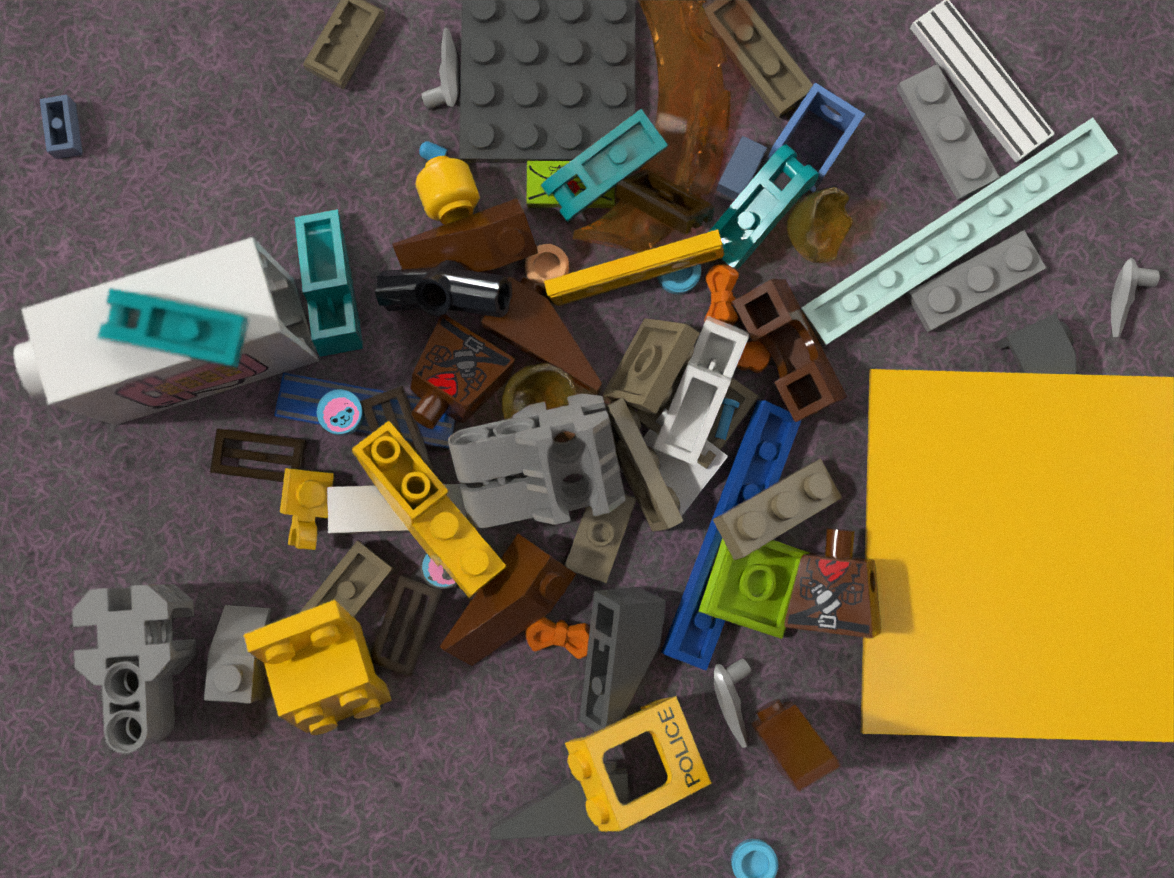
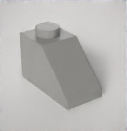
M224 606L208 652L204 700L253 703L263 699L266 668L262 661L248 652L244 634L269 625L271 608Z

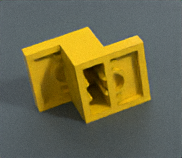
M336 600L244 634L248 652L265 665L278 716L306 733L310 732L311 735L327 733L338 726L337 722L351 716L357 719L371 716L381 710L380 705L392 701L386 683L375 674L360 623Z

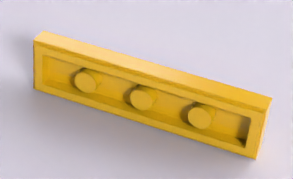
M714 230L545 280L544 284L547 296L554 304L560 306L720 259L725 254L719 231Z

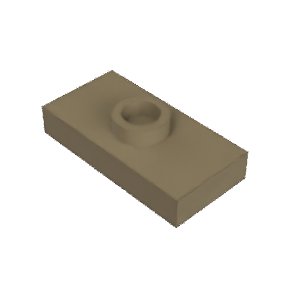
M340 0L304 61L303 66L305 70L344 90L386 18L384 10L365 0Z
M624 494L626 501L610 513L593 516L591 506L586 507L565 566L573 572L607 583L637 498Z

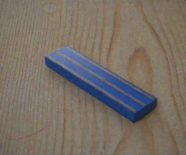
M283 372L274 416L321 425L317 418V406L321 398L328 392L337 389L347 390L362 401L386 391ZM407 395L413 410L421 398ZM393 399L390 402L403 437L407 442H413L398 399ZM380 404L375 406L374 410L381 427L387 422V419ZM444 413L433 429L426 428L418 423L425 445L449 449L447 440L455 431L456 420ZM364 414V420L355 432L370 435L372 433Z

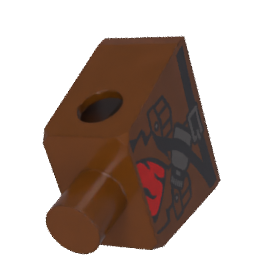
M441 315L412 374L410 390L421 398L411 412L412 417L419 424L429 429H433L444 413L460 423L466 422L505 384L511 375L515 358L447 315Z
M827 528L825 554L808 553L802 555L784 627L871 639L881 634L875 561L873 559L853 557L855 531Z

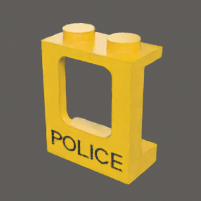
M676 696L650 702L640 707L641 711L586 737L572 739L565 743L569 752V768L573 776L582 785L587 798L585 802L586 811L591 821L598 826L600 832L622 831L712 784ZM644 732H649L668 775L667 782L663 786L630 803L622 805L617 799L603 764V754Z

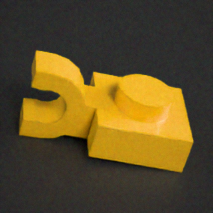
M285 468L280 513L293 515L288 545L295 546L298 549L316 550L317 527L315 517L328 518L327 487L333 486L334 473Z

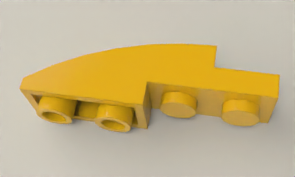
M390 421L386 422L352 448V452L410 533L437 566L442 565L468 598L472 597L506 568V564L447 496V488Z

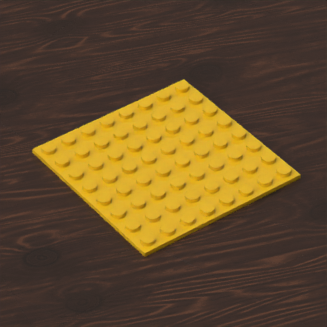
M870 369L865 558L873 559L876 565L881 634L872 639L863 637L861 733L1174 742V377Z

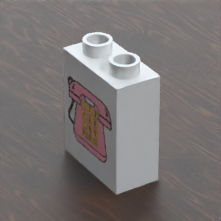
M253 237L21 309L30 341L17 344L14 349L17 372L22 384L32 398L36 400L47 398L49 405L113 425L131 421L319 361L311 340L310 330L294 278ZM109 289H119L244 315L249 319L238 368L129 345H119L98 339L100 324L107 322L110 306L106 304ZM131 311L127 328H137L140 312Z

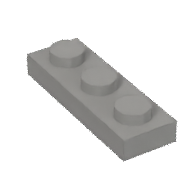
M938 64L897 85L898 93L957 201L992 184L1000 178Z
M1025 230L913 289L906 295L926 331L930 332L1046 269V266Z

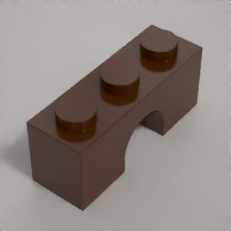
M770 279L732 301L752 341L761 342L771 354L779 372V380L774 383L795 422L806 419L847 398L840 381L786 279Z

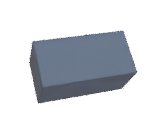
M68 95L40 99L47 153L55 159L83 155L76 103Z
M742 136L718 183L716 191L736 199L752 180L767 147Z

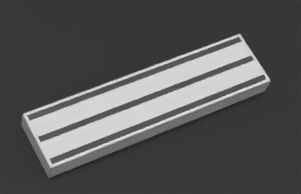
M943 0L912 23L910 27L912 32L1016 163L1055 134L950 0Z

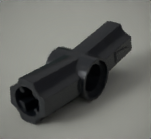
M452 260L442 261L432 268L384 270L377 276V287L375 290L379 306H384L387 311L423 310L434 316H440L448 310L502 318L509 311L510 300L513 296L512 282L508 281L506 276L468 271L461 264Z

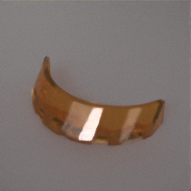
M638 0L650 29L657 62L658 106L655 128L668 145L667 149L642 166L639 172L648 169L698 197L708 195L723 160V145L728 138L730 124L731 92L724 89L721 65L724 62H728L723 40L714 35L708 16L702 6L707 0ZM620 200L600 219L585 227L574 230L572 239L640 253L652 249V245L667 237L675 229Z

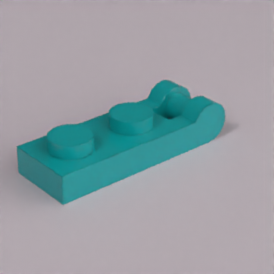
M640 109L547 178L541 184V187L548 197L552 195L562 207L559 212L569 222L617 186L618 182L628 178L667 149L668 145L643 110ZM578 176L586 189L575 196L567 184Z
M787 144L781 146L770 157L709 230V232L719 231L725 254L721 259L736 270L743 265L802 194L810 190L818 180L820 174L811 165H802L796 159L797 153ZM783 172L791 179L784 189L774 182Z
M109 289L106 304L110 306L107 322L100 324L98 339L119 345H129L238 368L249 319L244 315L119 289ZM131 311L140 312L136 329L127 328Z

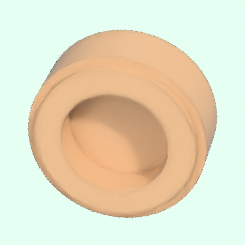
M552 244L537 246L538 253L527 257L525 261V271L528 279L541 286L544 290H546L545 280L569 273V261L565 252Z

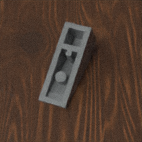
M1056 313L997 341L1000 349L1009 346L1020 368L1015 373L1076 374V353L1072 347L1074 338L1069 327L1063 321H1059Z
M641 587L594 591L579 720L595 732L622 719L660 646L662 626L665 620L666 600Z
M603 761L618 801L622 805L628 804L629 792L626 768H617V761ZM571 776L494 822L490 830L491 840L621 831H599L598 826L591 821L586 811L585 802L587 798L580 781ZM631 826L622 831H631Z

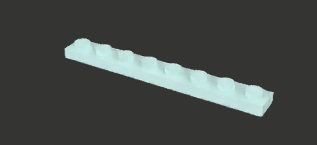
M1089 119L803 306L801 309L816 338L824 348L1118 154L1117 150L1095 119Z

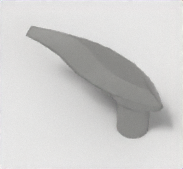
M444 28L442 37L441 65L439 68L441 86L421 94L427 109L447 103V106L453 107L460 93L458 57L448 28Z
M1133 258L1126 261L1118 274L1112 294L1111 325L1114 339H1119L1124 328L1129 308L1135 300L1136 286L1154 288L1157 286L1160 278L1158 270L1138 268Z
M743 658L727 668L716 664L714 669V687L728 726L741 747L745 748L748 747L741 713V699L734 684L752 674L750 666Z

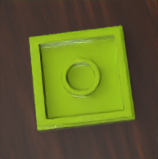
M722 538L699 612L783 639L786 627H784L785 618L802 555L809 552L771 540L747 556L734 560Z

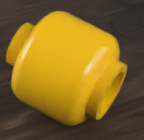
M437 156L430 159L425 164V168L418 174L415 182L427 216L433 220L441 221L444 225L472 215L473 209L477 206L480 199L469 166L460 159L449 158L448 156Z

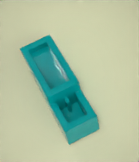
M338 209L294 217L302 291L308 305L311 340L319 356L364 349L346 241Z

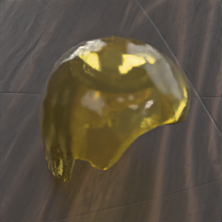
M837 187L824 188L801 197L792 207L786 223L787 235L795 250L804 259L812 263H828L837 258L838 251L853 225V219L847 214L845 205L850 199L848 193L841 189L839 190Z
M548 363L526 365L509 379L502 394L504 419L513 418L514 414L531 404L545 402L546 410L569 405L567 397L577 395L573 378L568 373L563 372L560 367L551 366Z

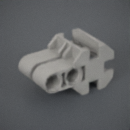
M583 393L568 396L569 405L546 410L545 402L531 404L514 414L511 419L459 430L448 438L447 441L456 477L460 481L459 489L467 520L474 528H487L529 518L556 525L570 522L569 511L591 506L593 516L610 513L626 501L610 420L602 396ZM562 432L575 434L568 442L560 443L553 440L555 436ZM571 474L583 475L575 483L563 481L565 477Z
M175 584L90 589L72 609L73 627L97 625L98 649L74 651V667L93 685H102L104 735L110 748L118 753L128 754L163 741L174 729L173 675L180 674L196 655L195 639L173 641L172 618L194 616L193 600Z

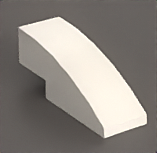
M707 316L695 344L694 353L686 366L653 449L696 466L749 338L747 331Z
M443 484L448 490L447 496L467 518L459 489L460 484ZM375 485L327 487L328 533L410 532Z

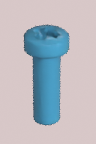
M728 398L723 399L722 404L724 407L715 435L716 438L726 440L734 410L739 408L740 404L738 401Z

